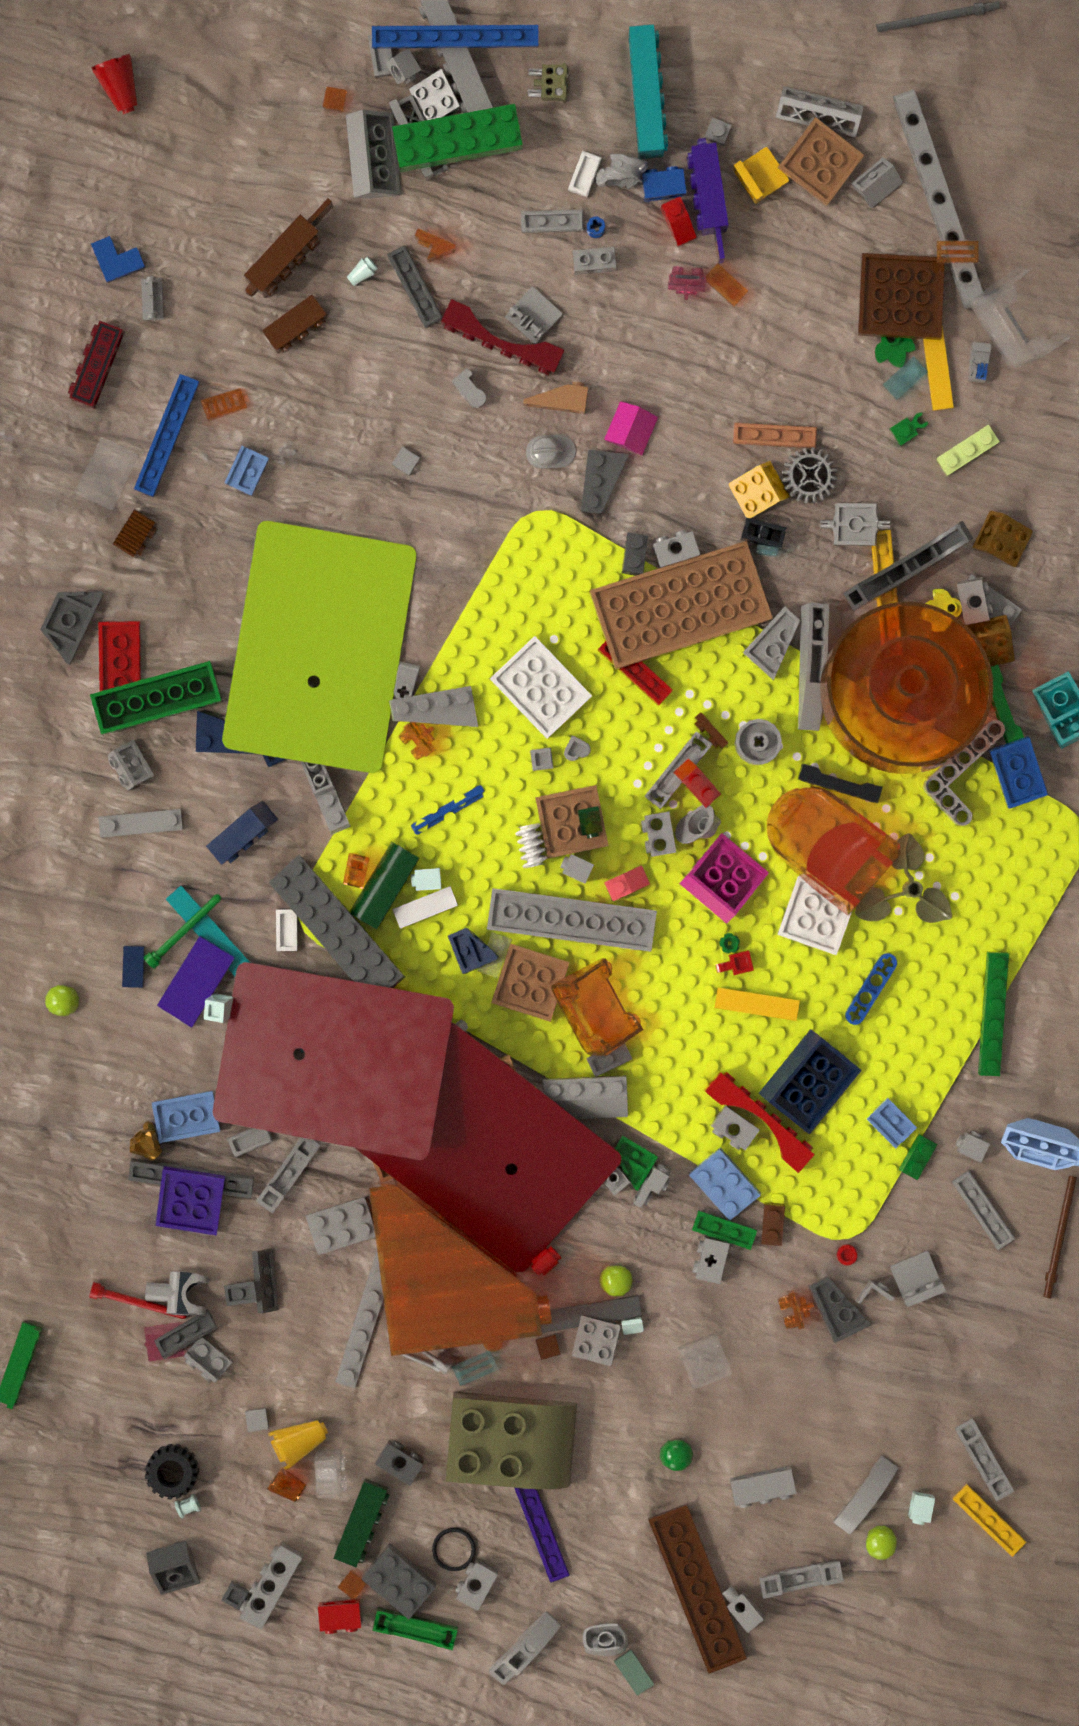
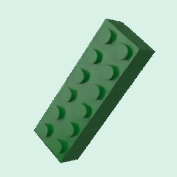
M515 104L392 127L400 172L523 150Z
M211 661L90 694L101 735L223 702Z

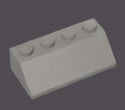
M360 110L347 114L346 123L354 198L371 199L401 195L397 151L392 130L394 126L393 113Z
M626 1075L543 1079L544 1094L576 1119L628 1117Z

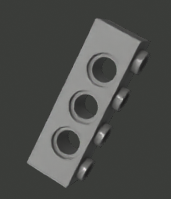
M281 1542L279 1547L275 1545L270 1554V1557H272L270 1564H264L259 1573L262 1575L259 1583L254 1582L249 1591L252 1593L249 1601L245 1599L239 1609L242 1612L240 1618L262 1630L303 1557V1553ZM282 1562L286 1569L278 1571L275 1569L274 1564ZM267 1580L273 1581L275 1588H266L264 1582ZM257 1598L263 1599L265 1606L257 1607L254 1600Z

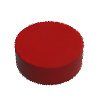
M844 1244L838 1248L836 1256L841 1264L848 1266L855 1263L858 1254L852 1245Z

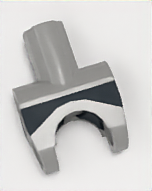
M170 1272L169 1284L147 1282L145 1300L167 1302L166 1314L183 1316L206 1314L205 1307L191 1304L188 1294L192 1287L200 1285V1283H208L209 1277L189 1272Z

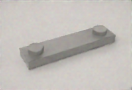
M181 809L98 817L100 838L183 830Z

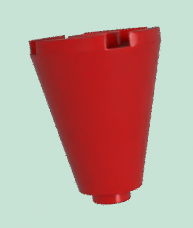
M126 54L120 58H114L91 67L117 111H122L123 115L135 111L134 106L138 104L131 55Z

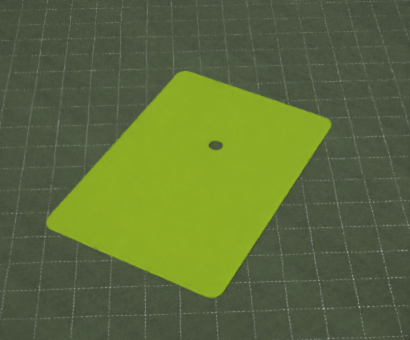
M263 521L258 525L222 742L226 748L367 773H376L381 769L391 714L389 700H393L416 562V551L413 547L273 521ZM310 676H317L320 679L318 687L312 688L308 685Z

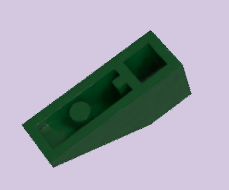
M599 806L578 810L582 835H587V839L598 837L599 832L603 831Z

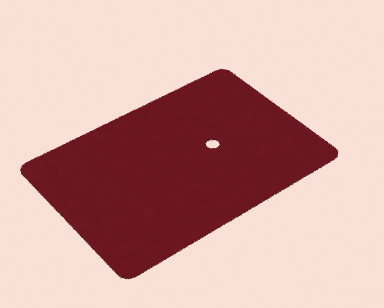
M244 962L240 964L236 970L232 1007L227 1023L214 1099V1118L223 1123L415 1160L427 1158L431 1148L454 1012L452 1001L444 997ZM297 1048H301L305 1052V1057L300 1061L294 1058V1051Z
M453 1022L451 1024L428 1157L424 1160H415L355 1148L516 1272H523L532 1264L531 1260L553 1241L621 1163V1155L617 1150ZM511 1163L515 1164L518 1168L517 1172L513 1175H509L505 1171L506 1166Z

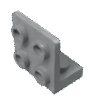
M928 1251L890 1266L907 1307L946 1292Z

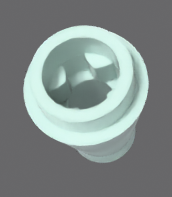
M367 256L364 259L361 258L347 278L355 286L374 275L378 268Z

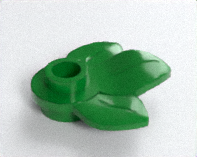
M881 337V342L875 347L876 361L882 363L888 359L893 366L902 368L906 360V352L915 351V344L911 338H895L893 342H890L887 337Z

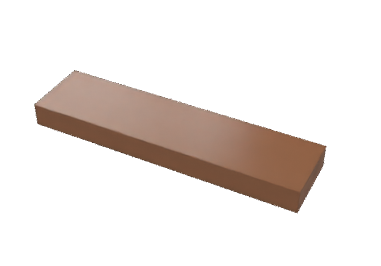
M734 423L733 444L810 449L814 447L816 449L817 427Z

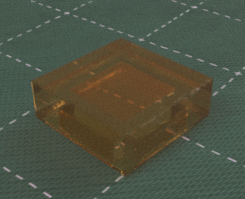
M326 86L323 108L343 112L347 90Z
M350 1570L338 1585V1588L354 1600L366 1583Z

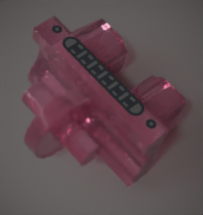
M674 266L668 278V290H676V294H684V300H688V295H697V291L705 292L706 276H704L702 268H693L691 275H683L684 268Z

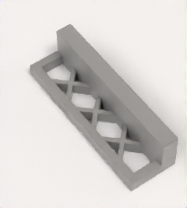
M783 86L776 118L809 126L815 117L808 119L802 114V112L809 110L834 132L856 137L863 106ZM783 104L792 106L795 112L791 114L781 112ZM826 115L832 116L835 122L831 124L825 123L822 117ZM846 120L855 122L854 129L845 128L842 122Z
M412 95L400 101L395 99L389 102L398 125L412 123V120L416 122L425 121ZM411 102L414 108L411 116L403 114L400 106ZM415 112L419 119L414 117ZM443 164L441 168L433 172L430 167L421 169L426 181L449 170L446 164Z

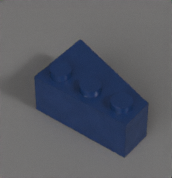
M261 801L243 813L207 844L206 847L221 865L226 862L231 864L239 857L238 853L242 849L244 851L248 850L254 844L253 840L257 837L260 839L268 833V828L279 819L265 802Z

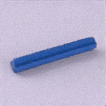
M479 785L463 794L466 798L455 803L453 800L440 807L436 813L428 814L421 818L425 821L417 826L416 822L411 825L414 833L419 835L422 833L418 831L420 828L428 824L427 829L443 821L446 813L453 812L455 814L483 798L485 790Z

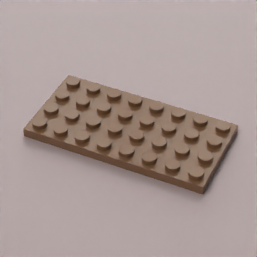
M747 541L589 591L615 670L773 619Z

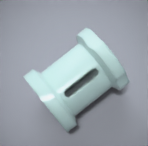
M191 1494L189 1498L180 1502H174L181 1519L193 1511H201L195 1494Z

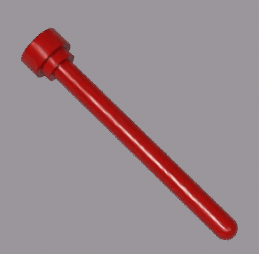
M97 1282L92 1284L89 1298L97 1300L104 1297L158 1313H167V1306L107 1290L104 1286H101L102 1284ZM166 1314L180 1319H185L187 1317L183 1315Z

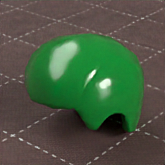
M672 1440L664 1443L660 1449L659 1457L662 1464L668 1469L682 1471L692 1463L693 1451L691 1446L685 1441Z

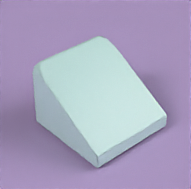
M642 1317L621 1320L624 1335L644 1331Z

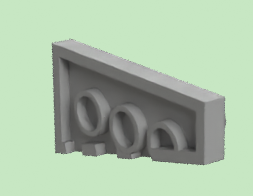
M471 686L389 700L393 721L478 727Z

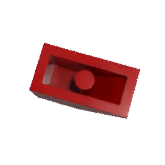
M680 196L661 205L662 214L677 246L697 238L689 214Z

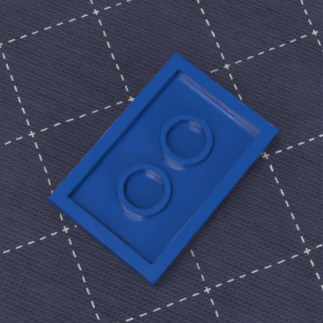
M1029 736L989 750L1006 805L1009 809L1048 795Z

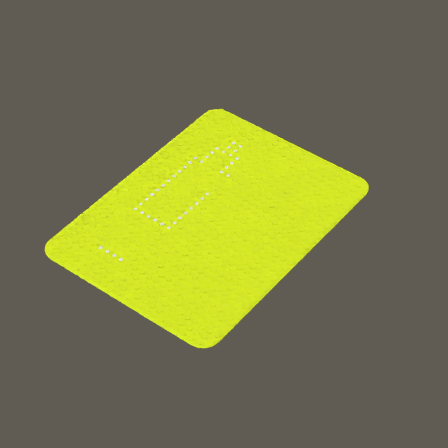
M552 510L534 511L520 518L509 531L414 694L416 696L471 686L478 727L398 722L385 744L381 769L376 773H369L345 813L351 827L333 834L313 870L350 912L391 841L419 857L411 874H415V870L440 868L441 888L444 889L451 886L458 906L400 928L393 912L394 908L442 890L416 891V887H412L410 874L378 929L373 928L353 915L405 976L395 988L450 999L454 1005L453 1023L456 1024L462 1019L467 1023L468 1028L466 1031L549 1079L595 1077L586 1058L624 1040L632 1060L599 1075H626L628 1117H616L617 1119L696 1165L702 1163L721 1147L761 1192V1196L757 1198L758 1201L762 1203L785 1204L784 1216L819 1236L831 1240L850 1239L864 1232L875 1219L900 1176L901 1171L898 1169L917 1135L923 1136L981 1036L987 951L1009 953L1008 990L1078 870L1079 817L1066 805L1048 795L1009 809L1006 805L994 764L980 756L948 786L972 813V820L969 824L964 826L954 824L925 793L923 784L962 745L837 672H834L819 731L798 730L800 651L790 645L788 646L774 680H772L743 654L745 649L763 631V629L756 625L642 661L673 689L659 706L656 705L618 669L615 670L614 665L598 651L599 647L605 642V638L589 591L634 576L621 573L624 548L567 515ZM645 561L643 573L658 569ZM534 636L592 695L548 739L490 680ZM702 712L728 741V744L722 749L719 746L715 748L712 745L696 764L721 793L710 804L714 814L721 820V824L712 837L698 838L691 843L682 844L675 836L677 824L684 816L696 810L702 804L683 783L680 784L661 809L644 796L696 731L706 740L710 738L706 731L702 733L694 725L696 722L694 718ZM755 719L767 720L774 724L780 732L782 740L781 749L777 756L770 762L762 765H752L742 760L737 754L734 744L740 727L748 721ZM572 735L589 744L591 751L587 757H578L575 761H569L565 758L564 751ZM695 738L693 740V744L696 743L700 746L701 751L707 747L699 739ZM755 739L754 745L760 746L761 740ZM551 748L553 769L533 771L530 750ZM966 752L960 753L959 761L966 764L969 761V755ZM804 763L817 767L822 774L859 785L870 783L883 787L879 802H869L799 781L797 778L801 764ZM950 766L944 768V775L947 778H951L954 775L953 768ZM932 780L929 782L928 788L930 791L936 792L939 784ZM479 785L485 790L483 798L455 814L453 812L446 813L443 821L427 829L428 824L420 828L418 831L422 833L419 835L414 833L411 825L416 822L417 826L425 820L421 818L428 814L436 813L440 807L453 800L455 803L466 798L463 794ZM596 785L609 846L572 853V855L594 864L586 883H582L562 873L564 869L560 868L565 856L570 857L571 854L547 858L542 862L544 863L543 865L523 868L522 866L527 861L521 860V857L526 853L519 852V849L524 844L517 843L522 836H516L515 833L521 830L517 827L536 823L541 825L535 797ZM656 790L652 791V798L662 803L664 797L661 798L655 793ZM948 795L944 796L942 800L943 805L950 807L953 799ZM964 811L957 813V820L959 822H964L967 819V814ZM669 812L676 853L651 857V853H646L645 841H648L647 832L643 833L641 821L645 820L644 816ZM654 818L650 823L651 828L656 831L660 830L662 821ZM851 822H859L879 838L883 843L878 847L877 851L889 860L890 851L895 842L903 835L911 833L923 849L924 860L918 869H908V872L914 877V881L922 884L923 892L927 888L940 890L946 896L952 912V918L949 920L935 923L922 921L915 909L920 899L904 895L887 900L891 906V911L884 919L866 921L856 916L855 906L850 915L837 955L777 935L797 877L800 876L807 879V860L813 846L827 831ZM541 826L535 829L536 831L542 832ZM543 833L537 839L544 840ZM721 833L769 872L738 913L727 924L679 884ZM657 839L654 842V847L656 850L662 851L665 849L666 843L663 839ZM543 842L539 847L545 848V843ZM546 850L541 855L547 856ZM871 856L844 889L850 894L857 896L858 899L862 891L870 887H876L881 889L886 897L902 892L904 883L909 881L904 873V869H895L892 865L887 868ZM642 865L650 884L612 901L604 882ZM492 888L656 910L652 950L649 952L487 930ZM298 917V920L305 934H307L318 945L323 947V945L317 940V938L311 933V931ZM464 928H469L500 959L467 974H462L448 935ZM727 933H732L740 940L739 949L734 953L730 952L728 954L723 952L719 944L720 939ZM510 943L570 962L551 1022L491 1003ZM749 950L754 971L733 975L732 970L717 973L715 964L728 962V955ZM885 953L894 955L897 960V966L864 1020L858 1025L850 1024L845 1018V1012L878 958ZM892 958L883 959L884 966L882 969L877 967L876 971L882 972L887 976L888 972L884 970L887 966L891 967L893 965L890 962ZM879 974L871 977V984L873 986H879L882 983V977ZM717 988L800 1000L797 1021L714 1008ZM863 992L860 995V1001L863 1004L871 1001L869 992ZM855 1002L854 1006L858 1008L855 1012L851 1011L849 1013L851 1015L850 1020H858L860 1018L858 1015L859 1010L865 1011L866 1007L860 1006ZM811 1029L862 1071L809 1135L764 1099L759 1092ZM719 1072L723 1074L728 1072L736 1079L733 1083L737 1087L744 1086L751 1093L749 1097L753 1101L760 1100L766 1106L765 1111L769 1115L772 1113L776 1114L782 1120L780 1124L785 1129L789 1126L798 1134L796 1138L801 1143L805 1140L813 1147L812 1152L815 1155L799 1173L781 1158L778 1142L770 1127L761 1118L748 1110L726 1105L759 1129V1132L746 1150L743 1148L737 1150L729 1144L731 1140L726 1136L720 1138L712 1132L714 1128L711 1127V1124L724 1105L717 1103L704 1089ZM886 1098L917 1127L896 1149L866 1119ZM731 1124L728 1127V1132L731 1135L737 1134L740 1130L737 1124Z

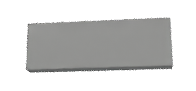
M583 209L521 211L522 233L584 231Z

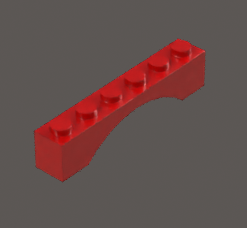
M719 1072L704 1091L720 1105L740 1107L761 1118L775 1135L780 1148L781 1158L799 1173L815 1155L812 1152L813 1147L805 1140L801 1143L796 1138L798 1134L789 1126L785 1129L780 1124L782 1120L776 1114L772 1113L769 1115L765 1111L766 1106L760 1100L753 1101L749 1097L751 1093L744 1086L737 1087L733 1083L736 1079L728 1072H725V1074Z

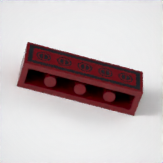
M100 320L98 325L95 324L91 331L92 341L90 344L87 343L83 355L85 358L83 364L79 363L76 370L77 379L75 383H71L68 390L69 398L72 401L93 409L96 408L125 334L123 329Z

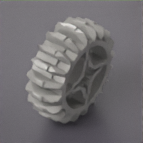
M814 447L811 448L810 454H808L806 448L802 450L803 455L798 450L795 451L796 459L791 455L788 457L792 464L784 463V466L789 469L782 471L783 475H788L787 478L782 479V483L789 482L785 490L787 491L792 488L793 491L790 493V496L793 497L797 493L798 497L796 500L798 502L802 496L805 497V504L809 502V497H812L813 503L817 502L816 496L823 501L825 499L823 492L829 496L831 492L827 488L834 489L836 486L831 481H837L838 477L831 476V474L836 473L837 468L830 469V466L834 465L835 462L830 461L827 463L826 460L830 455L827 454L822 458L823 450L821 449L817 455L814 454ZM812 459L818 461V463L813 467H807L801 464L800 461ZM822 466L826 471L825 485L818 477V471ZM794 467L798 469L802 476L797 485L793 480ZM817 468L813 475L814 480L810 478V480L802 483L807 475L805 472H810ZM806 484H812L820 490L806 492L801 489Z

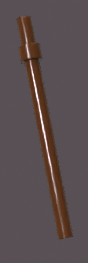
M1069 1175L1049 1271L1045 1275L1046 1285L1043 1294L1045 1298L1051 1299L1054 1283H1057L1058 1279L1057 1269L1077 1180L1075 1176Z

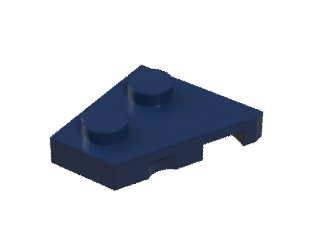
M464 928L448 935L462 974H467L500 959L469 928Z

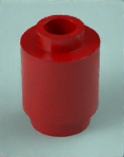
M550 1246L548 1249H543L531 1260L533 1263L531 1268L537 1275L543 1274L546 1276L559 1264V1260L562 1257Z

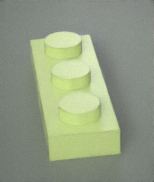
M987 425L936 458V461L946 476H948L1000 441L991 427Z

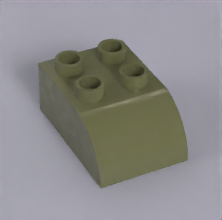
M454 1392L446 1482L525 1489H562L569 1487L577 1403Z

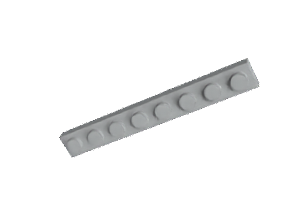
M384 1225L337 1374L336 1383L352 1388L356 1386L405 1230Z

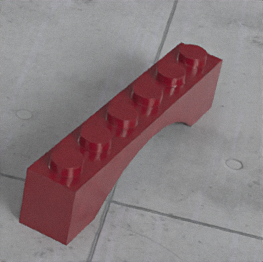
M453 299L450 300L441 320L444 330L453 334L457 331L463 334L462 338L470 342L477 340L482 343V347L488 350L497 349L501 351L500 355L508 359L512 357L520 360L519 363L528 368L531 365L539 368L538 372L546 376L550 374L555 375L564 355V349L546 341L538 344L522 345L497 338L478 322L470 307Z

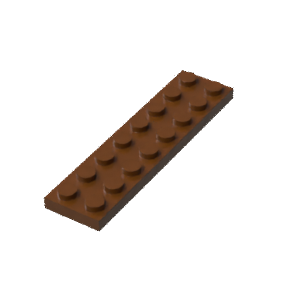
M687 1503L648 1518L708 1674L746 1660V1654Z

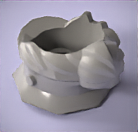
M610 154L612 161L610 167L600 169L596 176V183L600 187L609 185L623 188L627 186V189H631L637 182L643 183L640 175L648 168V162L623 154Z

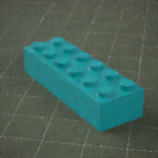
M654 24L629 26L628 39L638 158H661L664 156V151H667L668 136L663 134V130H666V114L661 112V110H664L665 100L664 93H660L663 85L662 72H658V69L661 68V53L656 51V48H659V30L655 31Z

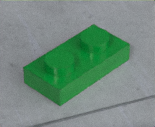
M918 1134L898 1170L918 1181L938 1144Z

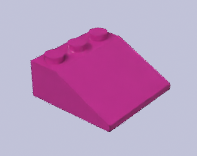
M721 833L679 884L727 924L738 913L769 872Z

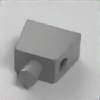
M731 1585L722 1593L730 1602L727 1606L728 1610L747 1633L766 1617L745 1592L739 1595ZM742 1602L745 1605V1610H740L737 1607V1603Z

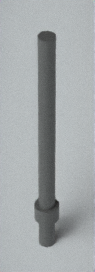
M999 1L984 4L982 2L973 3V6L876 24V29L878 33L966 15H983L984 12L1000 9Z

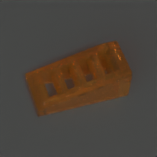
M241 388L200 400L208 421L247 408ZM233 395L237 396L239 406L235 405ZM225 398H229L232 408L228 409ZM219 400L221 401L224 409L222 411L219 410L217 401ZM213 403L216 413L212 414L209 404Z

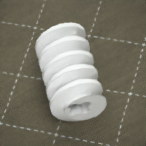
M539 823L517 827L521 830L515 833L516 836H522L517 843L524 844L519 849V852L526 853L521 857V860L527 861L522 866L523 868L543 865L544 863L542 862L547 859V856L541 855L546 849L539 847L544 840L537 839L538 836L542 835V832L535 830L541 826Z

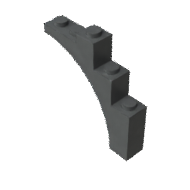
M961 521L919 549L856 584L843 594L855 611L882 597L895 587L909 581L922 571L936 565L974 538L964 522Z

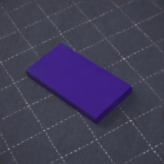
M200 935L157 1006L192 1028L205 1008V1000L213 995L236 957Z

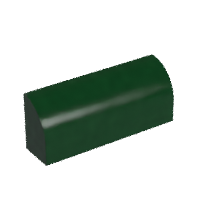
M391 841L351 908L350 913L373 928L378 929L417 864L419 857Z

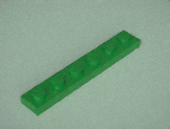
M987 951L978 1075L1000 1076L1009 953Z

